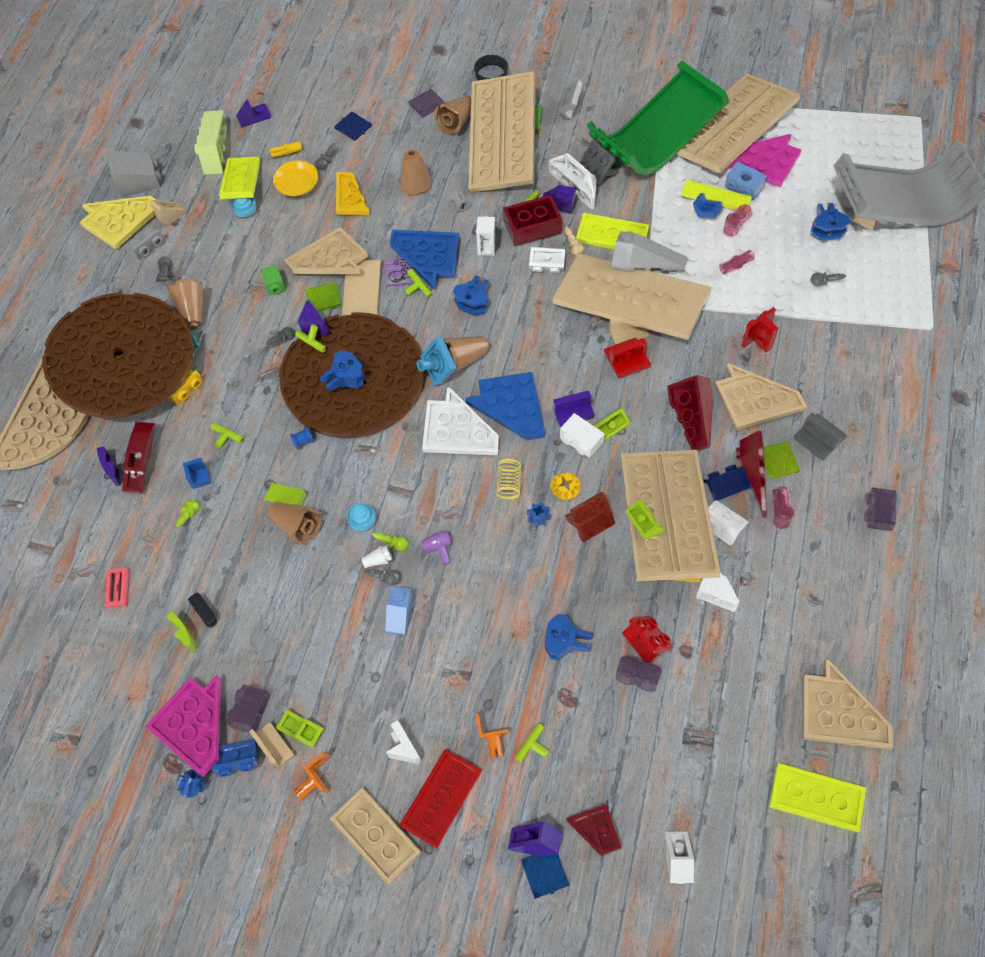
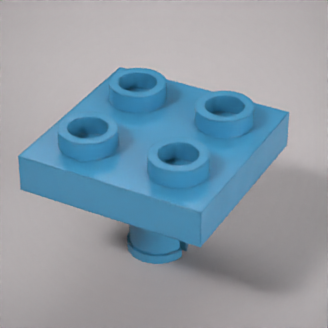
M442 336L436 337L420 355L421 359L417 361L418 370L421 372L427 370L435 387L441 386L457 369Z

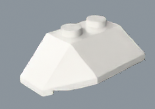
M568 153L550 159L549 172L564 186L576 188V197L593 210L597 180L595 176Z

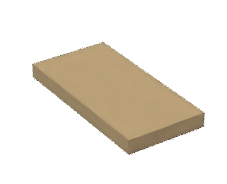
M362 260L356 264L360 267L361 274H345L342 316L351 315L352 312L378 315L381 260Z
M363 787L329 818L388 886L422 853Z

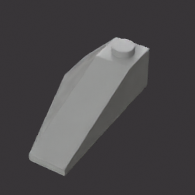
M620 231L616 240L611 269L634 271V268H644V271H650L651 268H660L662 271L684 270L687 256L639 234Z

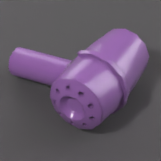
M446 530L438 533L435 532V534L421 540L426 553L438 550L443 565L451 563L445 548L451 544V538Z

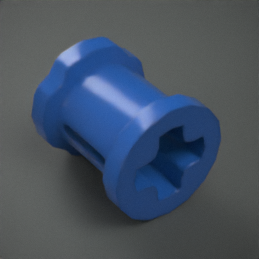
M307 426L296 434H290L296 449L309 441L311 443L314 442Z

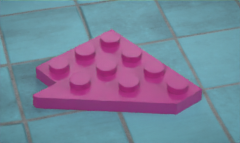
M791 134L753 142L728 168L732 169L738 161L767 175V183L781 188L801 155L802 150L788 145L792 137Z
M216 675L205 688H202L192 678H189L145 725L202 777L219 760L221 679Z

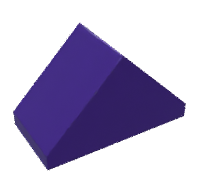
M307 300L298 319L301 331L309 333L311 325L315 324L318 326L316 334H329L324 320L310 300Z

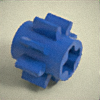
M542 502L540 504L532 503V509H527L528 522H533L535 527L538 525L546 526V520L551 519V514L548 513L549 506L545 507L542 505Z
M195 770L185 771L184 775H179L176 783L178 785L177 790L180 791L182 796L187 798L197 796L198 792H203L205 782H203L204 777Z

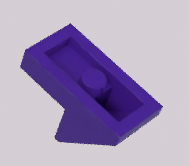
M248 99L236 115L241 128L271 118L265 103L251 107Z

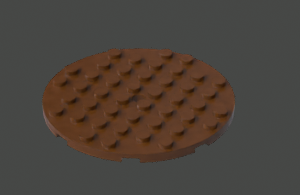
M121 292L110 293L81 303L79 308L73 312H67L56 323L45 342L46 348L44 356H42V366L52 391L70 408L80 413L100 418H121L140 414L167 400L186 379L192 365L194 353L192 336L183 317L166 302L140 293H134L133 295H122ZM123 351L122 355L114 356L116 352Z
M352 312L351 315L339 316L338 314L323 319L329 334H316L315 337L316 341L326 346V350L323 353L299 338L291 343L280 366L281 394L291 414L305 427L307 426V428L319 434L336 438H358L378 433L404 417L413 407L422 390L424 371L421 372L417 368V361L421 359L420 348L405 328L399 327L386 317L371 313ZM340 350L351 352L361 363L364 373V382L361 387L356 389L347 386L342 388L340 386L329 391L326 385L330 381L322 383L320 378L331 369L330 366L333 364L335 353Z

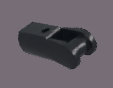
M199 592L190 596L188 601L204 624L209 628L214 627L217 624V619Z

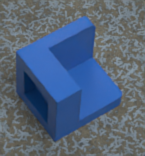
M202 458L183 463L186 479L192 489L211 484L207 467Z

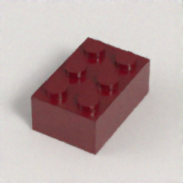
M552 195L503 207V221L514 246L562 233V217Z

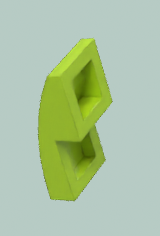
M170 611L166 618L178 629L174 636L194 653L196 646L190 632L177 615Z
M287 709L275 728L311 748L314 747L323 731L322 727L306 718L299 717Z

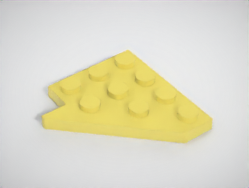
M152 196L83 204L84 210L90 214L80 221V224L114 249H118L155 216L150 201L156 199Z

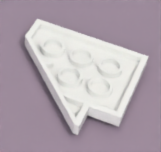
M447 388L446 401L427 400L423 452L498 455L499 435L451 388Z

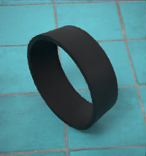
M485 55L480 57L474 64V71L478 81L491 79L478 74L480 69L489 65H495L504 70V73L498 77L507 76L508 63L501 56Z

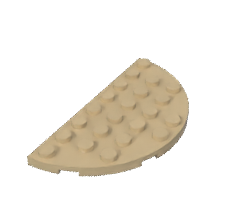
M42 358L0 435V470L26 468L53 457L76 438L89 415L70 408L55 395L44 375Z

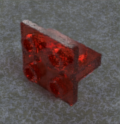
M600 492L571 508L570 513L565 515L567 522L577 529L582 542L615 525L604 492Z

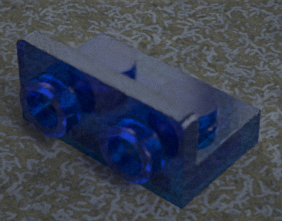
M736 464L725 467V471L719 473V471L707 474L708 478L703 479V482L708 484L714 501L751 488L744 466L737 467Z

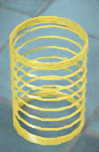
M503 459L498 462V469L506 472H516L519 470L521 474V463L514 459ZM512 462L520 465L516 469H504L502 467L506 466H499L502 463ZM500 473V474H499V475H501V474H503V475H508V474H509V475H515V474H511V473ZM501 477V478H504V479H515V478H517V477H514V478H512V477ZM507 481L506 483H515L516 481ZM520 481L515 484L518 485L516 488H500L497 485L499 489H497L496 495L508 500L518 498L520 496ZM500 490H515L518 494L505 497L497 492H500Z

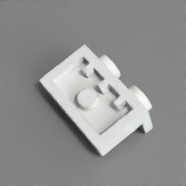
M717 500L708 507L713 534L727 544L732 545L737 536L746 528L749 521Z

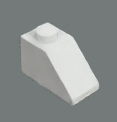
M720 573V577L703 578L696 598L735 612L739 600L727 577Z
M665 832L667 869L670 883H694V856L688 832Z

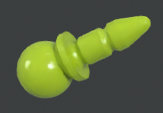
M189 499L184 503V507L181 509L182 514L177 519L176 527L183 525L188 518H192L198 512L199 503L196 500Z
M372 533L377 540H382V542L387 544L390 543L389 547H393L397 552H404L408 548V541L404 537L393 535L391 538V536L384 535L383 533Z

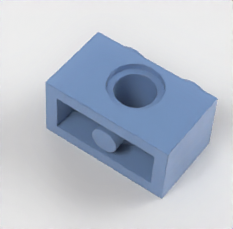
M737 161L727 174L725 186L740 194L751 196L752 200H754L764 188L767 175Z

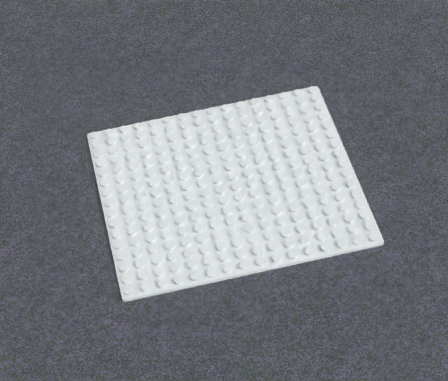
M790 108L755 142L791 134L792 137L788 145L801 149V155L781 188L765 182V186L754 200L751 199L747 213L723 207L715 218L697 217L693 206L695 199L681 196L686 180L736 192L725 186L726 177L731 168L726 167L721 173H718L676 154L662 168L656 171L650 240L687 256L684 270L662 271L660 268H651L650 271L711 286L710 295L702 311L760 316L763 311H768L774 307L776 309L774 317L921 330H931L933 328L928 226L879 221L875 228L871 230L854 222L853 207L833 167L843 153L849 154L852 162L858 164L915 170L924 167L920 117ZM828 203H833L835 209L849 216L850 224L846 226L847 232L840 239L820 240L812 236L810 230L814 219L818 216V204H823L824 210H827ZM816 272L822 274L826 272L827 275L846 274L844 279L827 281V285L823 283L818 287L812 285L810 281L811 276Z

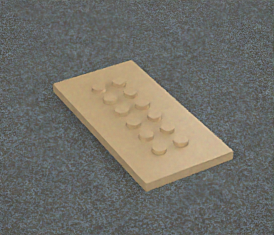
M534 71L472 82L468 181L470 193L534 184Z
M746 73L726 91L730 102L677 154L721 173L800 100V94Z
M578 253L552 298L553 304L689 340L710 295L711 286L651 271H644L639 268H634V271L611 269L612 261Z
M697 450L621 454L627 509L637 500L641 499L665 530L662 534L644 540L628 517L636 581L720 577V567Z

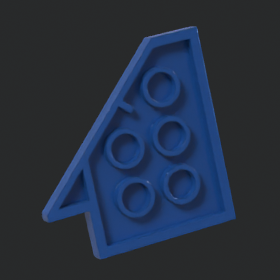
M392 229L390 247L432 289L436 287L437 277L454 278L459 233Z
M532 372L478 380L480 395L466 397L467 405L526 441L545 438Z

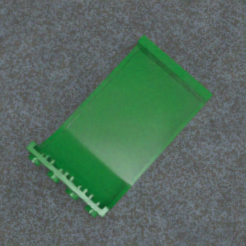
M684 61L677 65L679 72L616 133L606 135L604 130H601L600 127L597 129L592 121L587 124L590 131L588 134L593 140H597L614 157H618L624 165H628L638 174L647 175L662 168L730 102L725 90Z

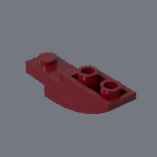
M135 422L123 465V471L125 472L122 486L123 492L143 494L147 463L151 457L155 423Z

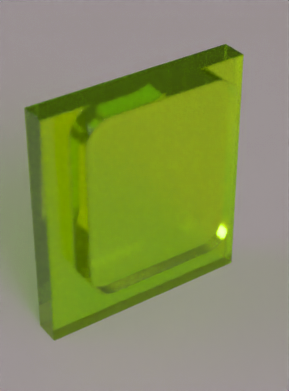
M335 282L305 289L307 300H310L317 311L341 306Z
M788 441L764 447L765 468L770 479L792 476L794 473L800 472Z

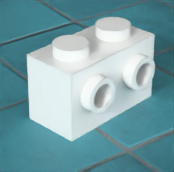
M575 413L560 428L561 440L566 445L574 447L579 454L586 455L588 458H591L604 442V433Z

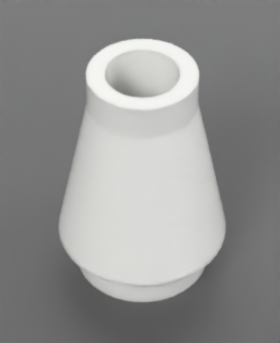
M386 545L384 547L379 546L361 559L364 567L369 568L389 564V561L392 560V555Z

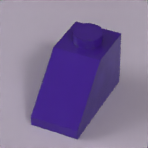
M558 185L543 193L542 197L552 195L559 212L572 214L576 202V188Z
M545 821L512 827L508 849L541 857L559 854L562 832Z

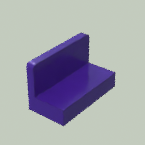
M589 390L553 399V410L560 427L574 413L585 421L595 417L591 407V394Z

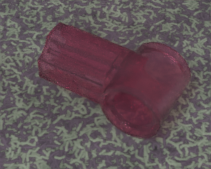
M740 205L733 213L727 215L723 227L725 235L733 237L738 234L739 229L753 215L749 205Z
M778 487L772 490L773 524L779 529H786L791 524L794 509L791 505L790 490L786 487Z

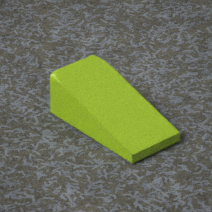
M272 483L264 500L271 503L283 502L302 506L306 493L299 488Z

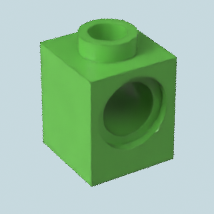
M277 264L260 269L269 296L286 291Z

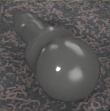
M336 143L330 145L325 155L321 154V158L316 160L315 166L318 170L327 169L328 162L331 161L329 158L333 154L332 152L335 151Z
M163 256L159 258L158 266L162 275L167 277L171 270L172 262L168 257Z
M816 272L811 276L810 281L812 285L818 287L823 283L827 285V281L844 279L846 274L827 275L826 272L823 274Z
M284 327L281 331L277 332L276 336L270 338L266 345H274L278 342L284 343L292 340L295 332L291 327Z
M364 569V573L371 577L379 578L383 583L386 582L393 586L400 581V574L396 570Z

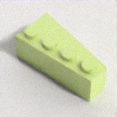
M223 110L205 111L203 118H201V127H199L197 144L194 145L195 153L199 155L204 175L223 173L221 163H224L223 151H225L224 140H226L227 127Z

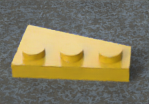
M336 172V214L369 216L370 211L366 207L365 199L360 193L354 174Z

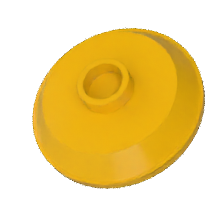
M301 160L284 163L275 171L273 176L275 188L287 196L306 194L315 187L318 181L316 168L312 164Z

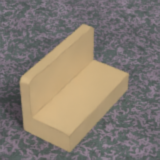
M615 319L609 320V331L614 345L632 338H637L638 340L649 338V333L645 328L623 323Z
M271 722L257 732L253 729L249 731L277 770L295 757Z

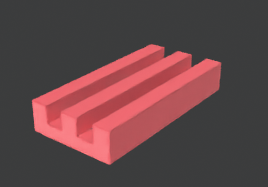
M128 568L107 570L105 607L107 609L111 607L119 608V606L127 607ZM121 573H122L121 601H119V598H120V582H121ZM113 574H116L114 601H112Z

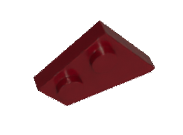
M607 804L566 818L567 822L601 857L622 849Z

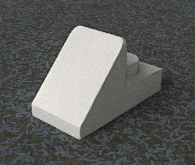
M399 721L391 724L393 732L390 734L398 745L386 752L388 757L419 764L421 762L420 757Z

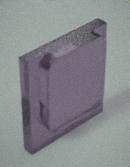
M432 89L408 101L409 105L422 118L433 113L440 104L445 103Z

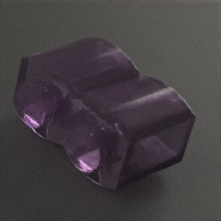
M872 487L870 492L866 493L864 503L868 505V510H865L864 521L867 522V528L886 531L893 530L896 525V490Z
M624 656L620 658L615 679L625 685H636L645 691H656L662 669L655 664L640 663L635 658Z
M243 684L241 689L237 690L234 698L236 703L233 709L228 711L226 717L229 727L246 733H250L251 729L256 732L262 714L267 707L270 697L269 693L266 690Z

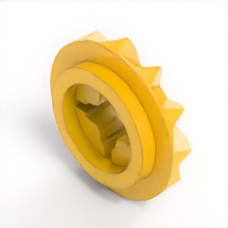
M568 471L565 473L559 472L552 478L550 483L551 492L555 497L562 500L573 499L581 490L580 479L576 477L575 473L571 474ZM562 480L570 483L569 491L565 486H562Z

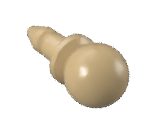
M566 226L565 234L570 242L568 246L571 247V254L577 257L578 253H584V247L579 243V239H575L572 231Z

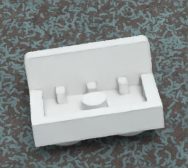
M531 247L529 269H532L533 272L550 270V273H560V271H564L565 249Z

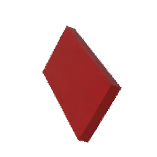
M444 749L399 826L435 849H438L480 777L482 770Z

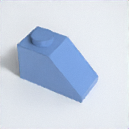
M391 586L386 610V633L406 635L413 602L411 589Z

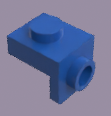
M700 193L693 202L697 217L715 218L723 208L720 201H707L704 193Z

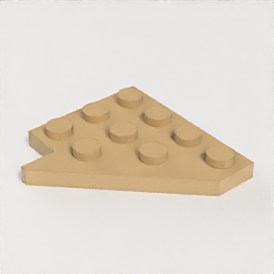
M339 227L283 261L293 274H361L360 267L356 264L366 259L368 255L353 238Z
M726 364V370L730 378L716 381L714 385L736 431L803 412L807 408L799 391L732 364Z
M825 660L824 677L804 674L802 739L886 750L893 748L892 725L830 660Z

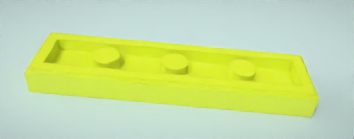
M686 180L681 196L696 200L700 193H704L707 201H720L723 207L747 213L752 199L748 195Z

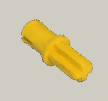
M300 141L289 144L284 143L282 146L270 148L269 151L271 157L274 158L286 154L289 156V154L303 150Z

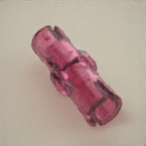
M747 250L740 255H734L730 260L720 264L719 269L724 275L734 269H740L744 264L755 259L754 253H751V250Z

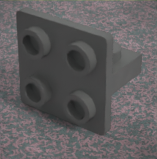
M592 140L579 163L597 179L596 185L601 186L606 176H616L619 171L613 165L616 157L596 140Z
M811 413L806 418L804 426L794 435L796 441L821 460H825L847 437V434L818 413Z

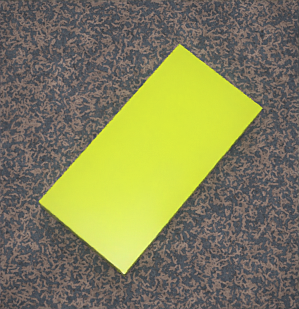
M260 157L227 159L219 192L220 199L254 197L261 162Z
M583 213L576 240L579 239V243L615 249L620 231H629L647 238L649 225Z
M777 763L769 807L858 833L860 832L866 787Z

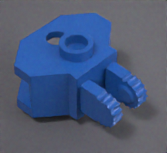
M828 203L827 210H824L823 204H818V216L814 219L810 230L812 236L820 240L840 239L847 232L846 226L850 224L849 216L835 209L833 203Z
M476 275L472 281L456 285L453 289V294L455 295L454 302L457 308L471 315L484 314L488 309V300L485 292L489 287L490 280L485 279L479 285L480 277Z
M340 350L334 354V361L330 366L331 369L320 378L322 383L330 381L326 385L329 391L340 386L342 388L347 386L357 389L363 385L364 373L361 363L351 352Z
M557 614L548 622L544 648L551 660L560 661L568 653H573V650L590 652L591 647L589 645L575 642V638L591 640L593 634L577 630V627L572 626L566 615Z

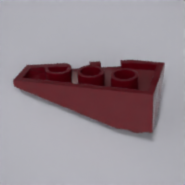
M694 375L668 385L669 403L677 414L678 422L683 426L684 435L691 449L699 451L709 448L711 444L713 402L710 378Z
M757 431L739 440L740 447L736 448V457L741 461V466L763 518H767L764 442L762 431Z

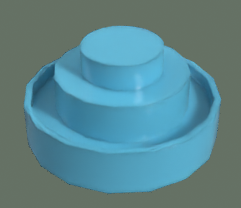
M253 197L235 198L231 203L232 211L238 217H248L257 208Z
M358 503L349 509L347 521L352 529L366 531L374 525L376 515L370 505Z

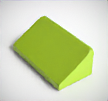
M621 407L594 423L593 426L604 433V441H606L631 424Z
M641 499L625 510L644 540L665 532L649 507Z

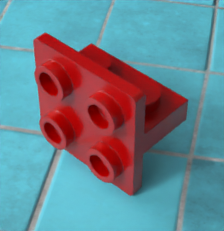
M774 307L768 311H763L757 319H752L747 323L741 344L743 348L755 342L766 353L772 349L779 329L772 322L776 312Z
M632 338L604 349V353L618 378L651 367V362L645 354L647 342L644 338L639 340Z
M649 616L631 618L629 620L630 625L622 632L646 665L652 664L663 652L674 648L670 643V638L657 627L658 623L656 620Z

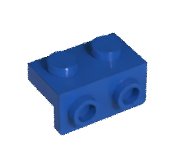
M255 739L220 746L219 760L214 766H211L212 772L219 775V777H226L232 775L234 771L248 772L253 770V767L260 766L257 742Z

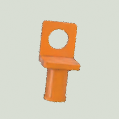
M479 712L475 713L479 738L488 740L490 759L496 758L495 749H497L498 758L504 757L500 737L508 734V729L482 734Z
M322 752L304 767L309 778L294 789L299 799L304 800L316 788L324 793L329 792V789L315 770L331 757L330 754Z

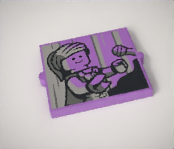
M403 258L385 260L388 287L399 285L402 287L414 283L407 274V271L412 268Z

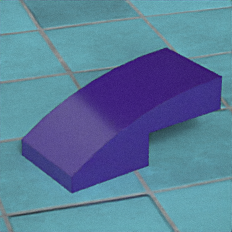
M104 446L98 447L97 454L103 470L116 486H120L118 467L111 461V455Z

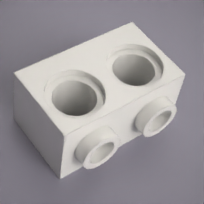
M485 216L477 218L476 238L478 255L495 256V217Z

